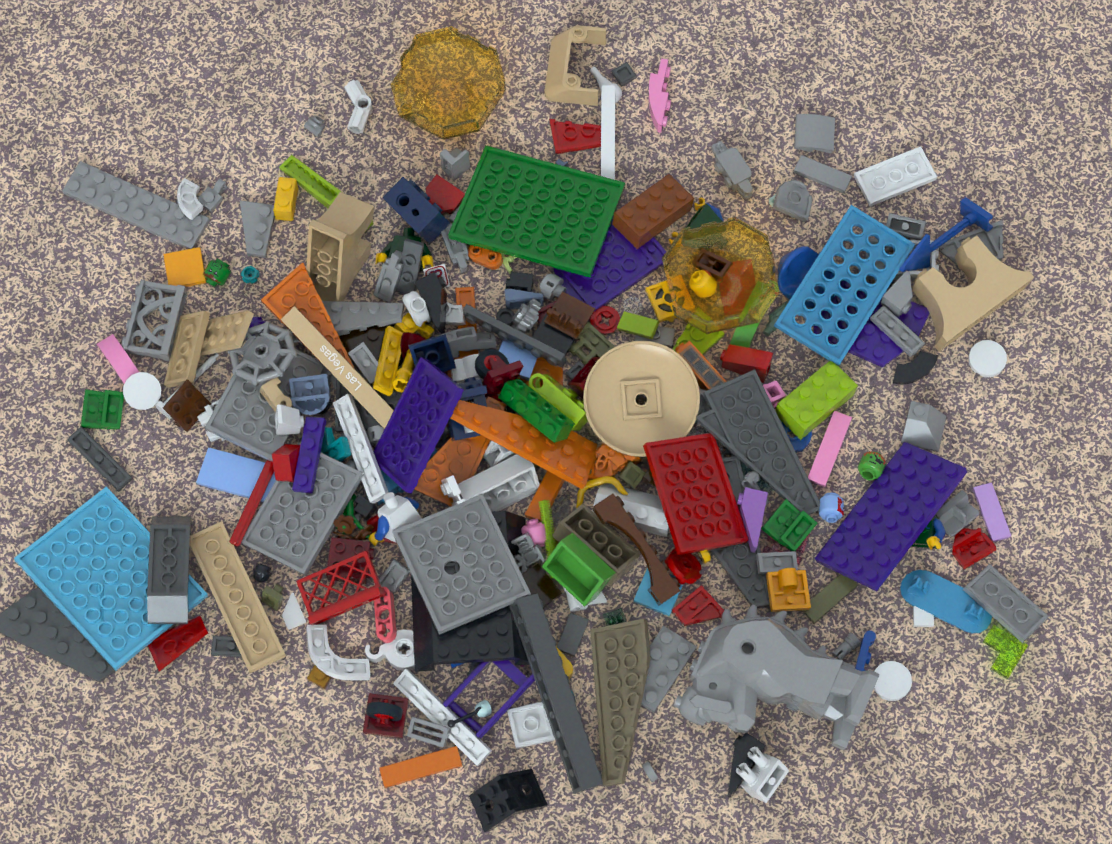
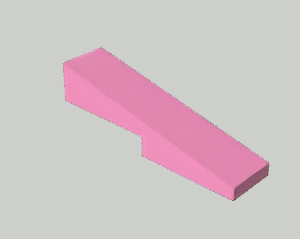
M837 411L833 412L808 475L811 483L826 487L852 417Z

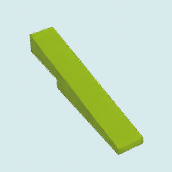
M293 155L279 167L290 178H295L298 185L327 209L341 192ZM373 220L370 223L368 229L374 224Z

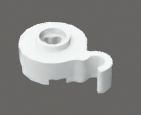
M398 630L396 638L390 643L381 645L379 652L375 655L371 654L370 645H366L365 653L367 659L377 663L385 658L392 667L399 671L415 669L413 631ZM403 647L410 648V650L406 651V654H402V651H399Z

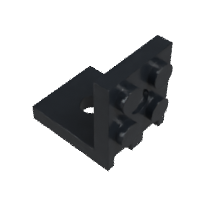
M532 769L498 775L469 795L484 832L493 830L515 814L543 809L548 805ZM491 800H492V802H493V804H494L493 809L491 808V805H490Z

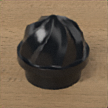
M257 563L256 567L253 568L254 579L259 583L267 581L272 575L270 573L272 567Z

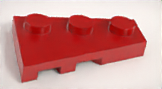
M549 119L555 154L601 147V125L587 123L582 125L574 124L572 121L559 122L556 119Z

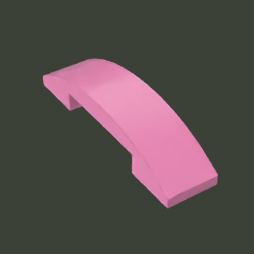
M113 334L97 343V346L124 384L131 375L139 372Z

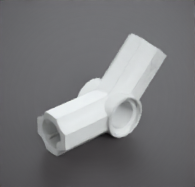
M352 80L344 87L355 106L347 127L353 133L359 134L363 133L373 108L371 99L366 95L360 82Z

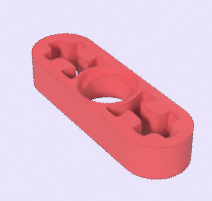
M382 587L387 596H384V601L381 598L374 600L376 635L384 643H390L397 635L394 595L387 587ZM389 610V616L386 619H381L382 612ZM387 628L390 632H388L387 636L385 637L383 634L386 633Z

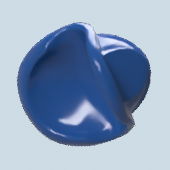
M808 246L798 247L780 259L778 265V287L781 293L789 300L819 256L817 252ZM831 271L824 272V276L827 279L834 278ZM814 287L816 293H824L823 287ZM812 301L805 302L807 308L813 309L815 307Z

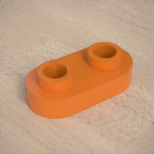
M470 245L468 248V256L471 261L488 269H498L503 263V257L499 252Z

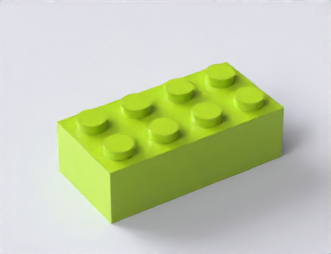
M829 361L777 404L775 411L779 419L801 440L853 397L858 385L838 365Z

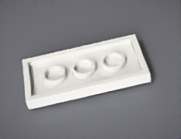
M920 146L855 172L854 178L868 205L871 207L933 182L937 179V175Z

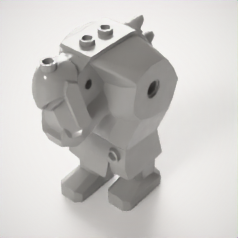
M751 605L744 619L736 620V618H732L729 609L724 610L722 623L710 632L706 642H701L697 651L701 654L698 660H693L689 669L693 671L690 677V681L693 682L692 686L687 687L683 696H677L674 707L679 709L680 714L684 718L697 725L703 726L706 722L714 721L727 725L735 732L747 733L755 724L757 699L766 704L776 705L784 703L788 709L796 712L799 710L820 721L824 717L833 721L832 746L844 751L855 726L859 724L879 674L872 670L859 671L855 669L854 665L827 656L824 645L820 646L818 650H812L804 642L808 628L802 627L796 631L787 627L784 622L787 616L786 611H780L770 618L760 617L757 614V606Z

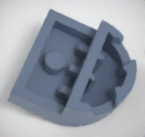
M328 374L289 379L292 405L294 408L299 409V412L306 415H314L326 408L331 396Z

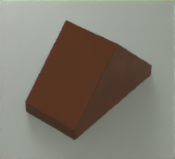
M704 248L700 250L692 261V264L699 270L709 271L715 280L722 279L733 264L731 261Z

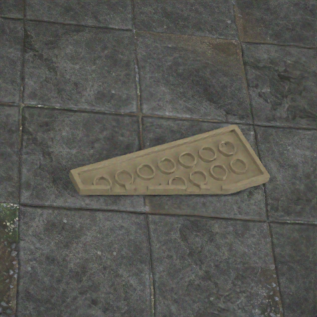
M644 618L590 629L603 786L606 787L625 784L651 660L648 623Z

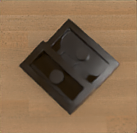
M539 564L522 574L531 595L538 593L539 599L543 603V609L562 595V592Z

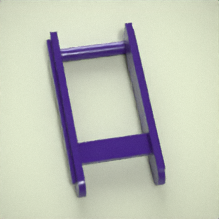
M509 660L492 662L520 688L483 727L472 717L463 720L477 733L476 736L480 739L535 681L533 674L527 678ZM491 661L481 662L443 702V705L449 707L459 717L467 715L468 713L455 702V699Z

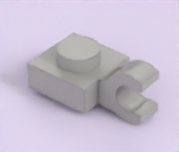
M222 179L215 183L213 189L208 186L198 197V201L211 213L224 200L221 194L227 189V186L225 185L226 182Z

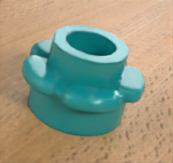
M247 266L241 272L242 280L245 283L253 284L257 282V278L260 276L259 271L253 266Z

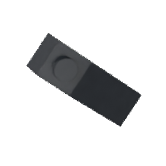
M433 272L416 281L415 284L421 297L426 302L427 310L436 328L441 334H444L447 307V292L444 287L447 285L442 276L438 277Z
M745 733L743 736L739 735L733 743L735 748L727 795L729 798L733 796L744 780L736 773L737 768L742 771L739 765L746 763L752 769L755 764L747 755L748 752H751L750 749L758 747L763 753L766 745L748 733Z

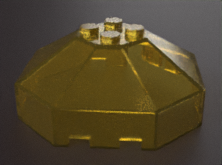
M453 26L416 34L409 49H406L400 57L401 69L390 84L399 117L443 140L479 132L506 92L505 78L497 50L492 46L487 47L481 44L480 40L468 34L465 36L459 33L458 29Z
M736 217L728 218L727 221L721 223L714 221L701 224V227L690 229V227L683 228L662 257L663 271L674 316L706 334L759 323L780 293L768 235ZM702 248L733 263L722 279L716 280L717 287L715 293L705 298L698 297L689 286L691 275L695 271H699L692 264V261Z

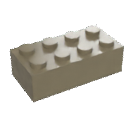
M581 504L561 520L552 535L560 542L573 532L616 572L607 583L610 587L634 567L641 555L606 523L603 525L596 514L584 504Z

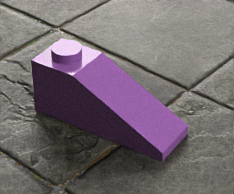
M745 487L743 493H739L737 504L740 505L739 512L749 539L750 551L755 553L768 492Z

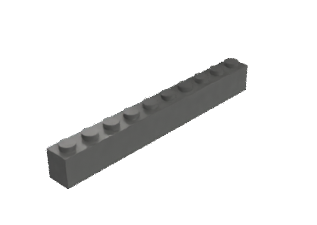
M538 593L518 598L509 606L573 794L598 787L603 784L602 775L597 768L595 754L590 748L589 737L584 730L582 716L577 710L575 696L571 692L568 676L564 672L562 658L556 649V641L551 634L549 621L544 614L543 603L539 599Z

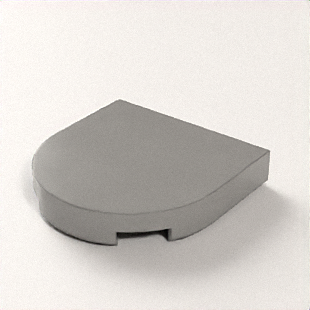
M797 180L787 181L778 188L772 209L806 222L808 221L812 205V196L806 189V185Z

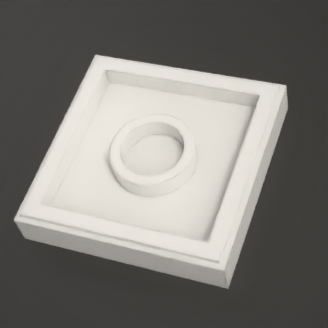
M542 702L507 710L516 749L555 740Z

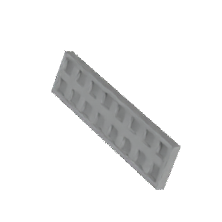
M81 161L62 190L63 194L186 249L195 248L210 222L208 217L198 214L191 220L183 214L178 204Z

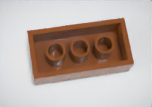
M668 174L614 213L612 225L638 249L691 211L694 197Z

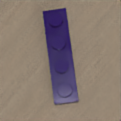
M306 417L292 487L294 492L313 493L327 421L325 418Z

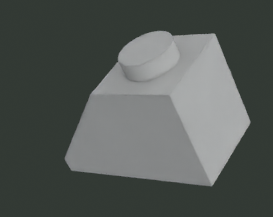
M906 270L882 297L881 304L886 306L897 317L902 313L906 314L912 307L911 301L913 296L909 271Z

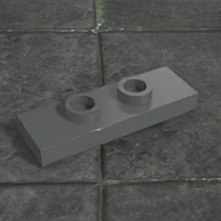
M405 239L401 258L403 269L396 292L408 294L416 291L417 286L415 282L418 281L424 243Z

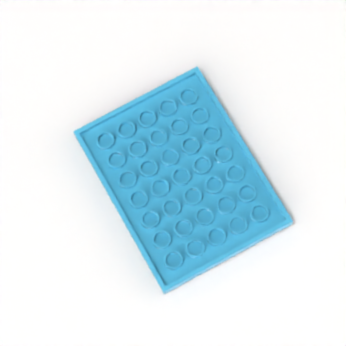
M107 487L14 558L22 570L115 671L173 625L148 624L147 589L150 532ZM190 575L188 581V612L208 597L205 590ZM100 584L101 591L99 593H97L96 585ZM104 590V596L100 599V605L104 609V621H101L98 596Z

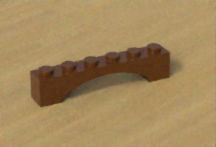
M612 493L593 506L592 510L603 525L608 523L628 536L639 549L650 575L651 587L648 591L658 606H660L680 592V584L675 577L671 578L667 572L669 568L663 560L660 562L656 556L658 552L655 547L647 543L644 531L636 527L633 515L630 512H626L622 507L624 506L622 499Z

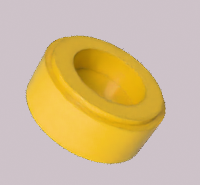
M708 550L696 552L704 564L711 560Z

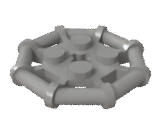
M271 321L248 328L243 343L246 339L248 340L244 346L228 350L232 362L233 375L242 377L254 385H259L261 382L277 377H283V373L291 361L297 357V351H295L292 339L293 332L290 329L277 326ZM272 331L279 335L275 337L269 333ZM260 333L261 336L256 337L254 334ZM284 340L286 342L287 349L281 348L280 343ZM264 349H266V352L264 354L260 355L258 353L259 351H263ZM239 355H243L244 361H242L241 363H239ZM281 356H286L279 367H277L276 364ZM247 367L254 369V374H251L245 371L244 369H246ZM271 368L274 369V371L260 375L261 371L267 372L271 370Z

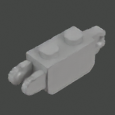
M722 141L713 144L711 150L715 156L714 167L718 173L723 175L725 185L728 188L731 187L733 192L738 191L743 199H750L753 192V187L750 183L752 171L737 148L731 147L728 149Z

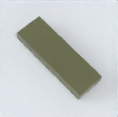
M840 574L810 600V610L801 611L815 624L858 585L854 580Z

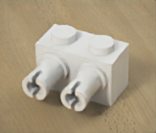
M752 747L750 749L751 752H748L747 755L755 762L754 767L750 769L746 763H741L739 767L742 771L737 768L736 773L744 779L740 786L751 797L767 803L789 770L779 759L762 753L758 747Z

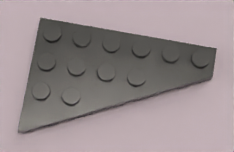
M39 587L0 613V633L99 683L116 672Z

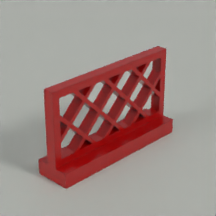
M368 551L359 553L296 581L309 614L307 618L310 625H318L386 596L385 589L381 587ZM365 557L367 562L364 571L355 567L358 559ZM344 565L350 567L347 578L338 575L340 568ZM354 570L363 573L359 584L350 580ZM325 573L333 575L329 586L320 582ZM366 575L373 578L374 586L370 588L362 586ZM336 577L345 580L341 591L332 588ZM309 580L315 583L312 593L305 591L303 583ZM348 583L357 586L355 594L351 596L345 593ZM319 585L328 588L324 599L315 595ZM331 590L340 594L335 603L327 601ZM313 598L321 600L322 603L320 608L313 612L311 603Z

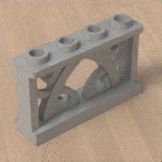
M141 279L140 285H137L135 290L136 300L131 305V319L127 320L126 330L128 331L122 339V347L127 354L170 361L180 316L183 314L188 294L185 286H173ZM149 291H156L159 294V299L156 300L151 294L152 298L146 300L145 295ZM162 292L175 294V296L163 298ZM163 306H165V309L171 308V312L165 313ZM159 308L162 317L168 320V324L159 325L151 333L143 319L149 313ZM159 331H165L164 336H160V334H158V336L156 337ZM137 336L141 337L139 343L144 342L146 338L148 339L147 343L142 347L135 346L133 341ZM153 343L160 347L161 350L149 349V347Z

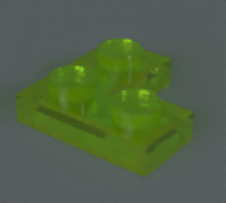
M996 625L992 626L983 643L1000 653L990 669L1008 679L1028 645Z

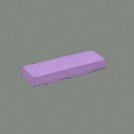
M992 482L973 487L972 490L991 541L997 542L1010 538L1011 533Z

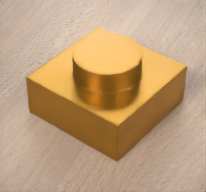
M314 665L307 680L325 689L332 677Z

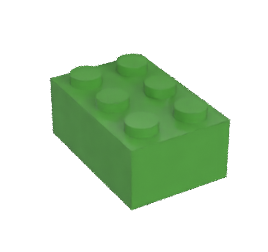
M573 532L558 543L542 565L584 607L598 597L616 573Z

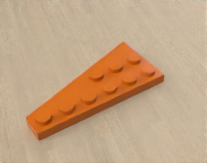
M302 262L261 299V302L287 329L289 328L281 319L295 306L354 368Z
M491 397L486 398L487 407L504 411L506 404ZM482 435L452 441L450 437L427 462V466L423 470L414 490L452 507L451 503L454 501L452 497L449 498L448 495L443 494L440 487L442 484L441 480L453 475L457 484L473 477L490 440Z

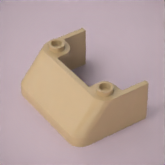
M577 25L554 36L551 40L545 97L553 102L598 106V89L580 88V77L567 72L571 43L606 45V28Z

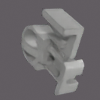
M528 532L511 541L512 544H517L519 547V554L514 555L513 558L520 561L517 563V566H522L521 574L529 569V565L539 560L545 561L546 556L544 553H541V547L534 544Z

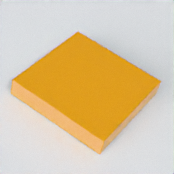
M200 247L163 254L168 285L189 287L207 283L203 275L204 264Z

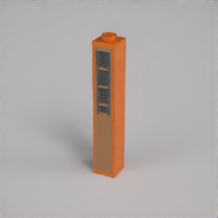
M690 340L686 344L682 342L675 348V351L691 367L701 389L707 391L727 382Z

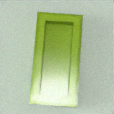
M624 311L617 329L653 340L659 321Z

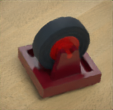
M493 349L482 351L475 360L476 373L480 378L484 379L482 385H486L487 393L484 394L485 397H493L498 392H501L505 383L517 379L524 367L520 360L509 364L508 359L503 353Z
M369 693L363 734L403 739L409 698Z

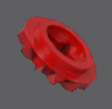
M602 306L593 312L590 322L600 333L606 335L614 333L617 329L620 315L614 308ZM602 316H603L605 319H610V320H609V326L606 325L605 323H601V322H602Z

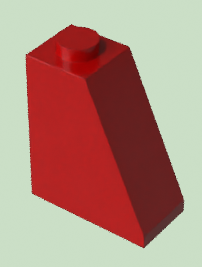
M729 344L727 350L723 349L720 356L722 361L721 367L740 375L756 370L760 381L764 383L771 367L773 353Z

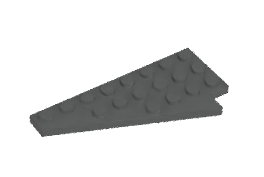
M756 370L703 392L710 410L696 416V421L749 469L757 472L768 486L784 500L787 499L800 512L804 510L808 515L819 511L820 501Z
M736 456L722 458L737 503L739 493H743L745 489L742 485L744 477L740 460ZM748 541L743 544L710 549L750 606L756 605L757 608L770 606L766 574H758L756 554L761 553L759 541L755 553L750 551Z

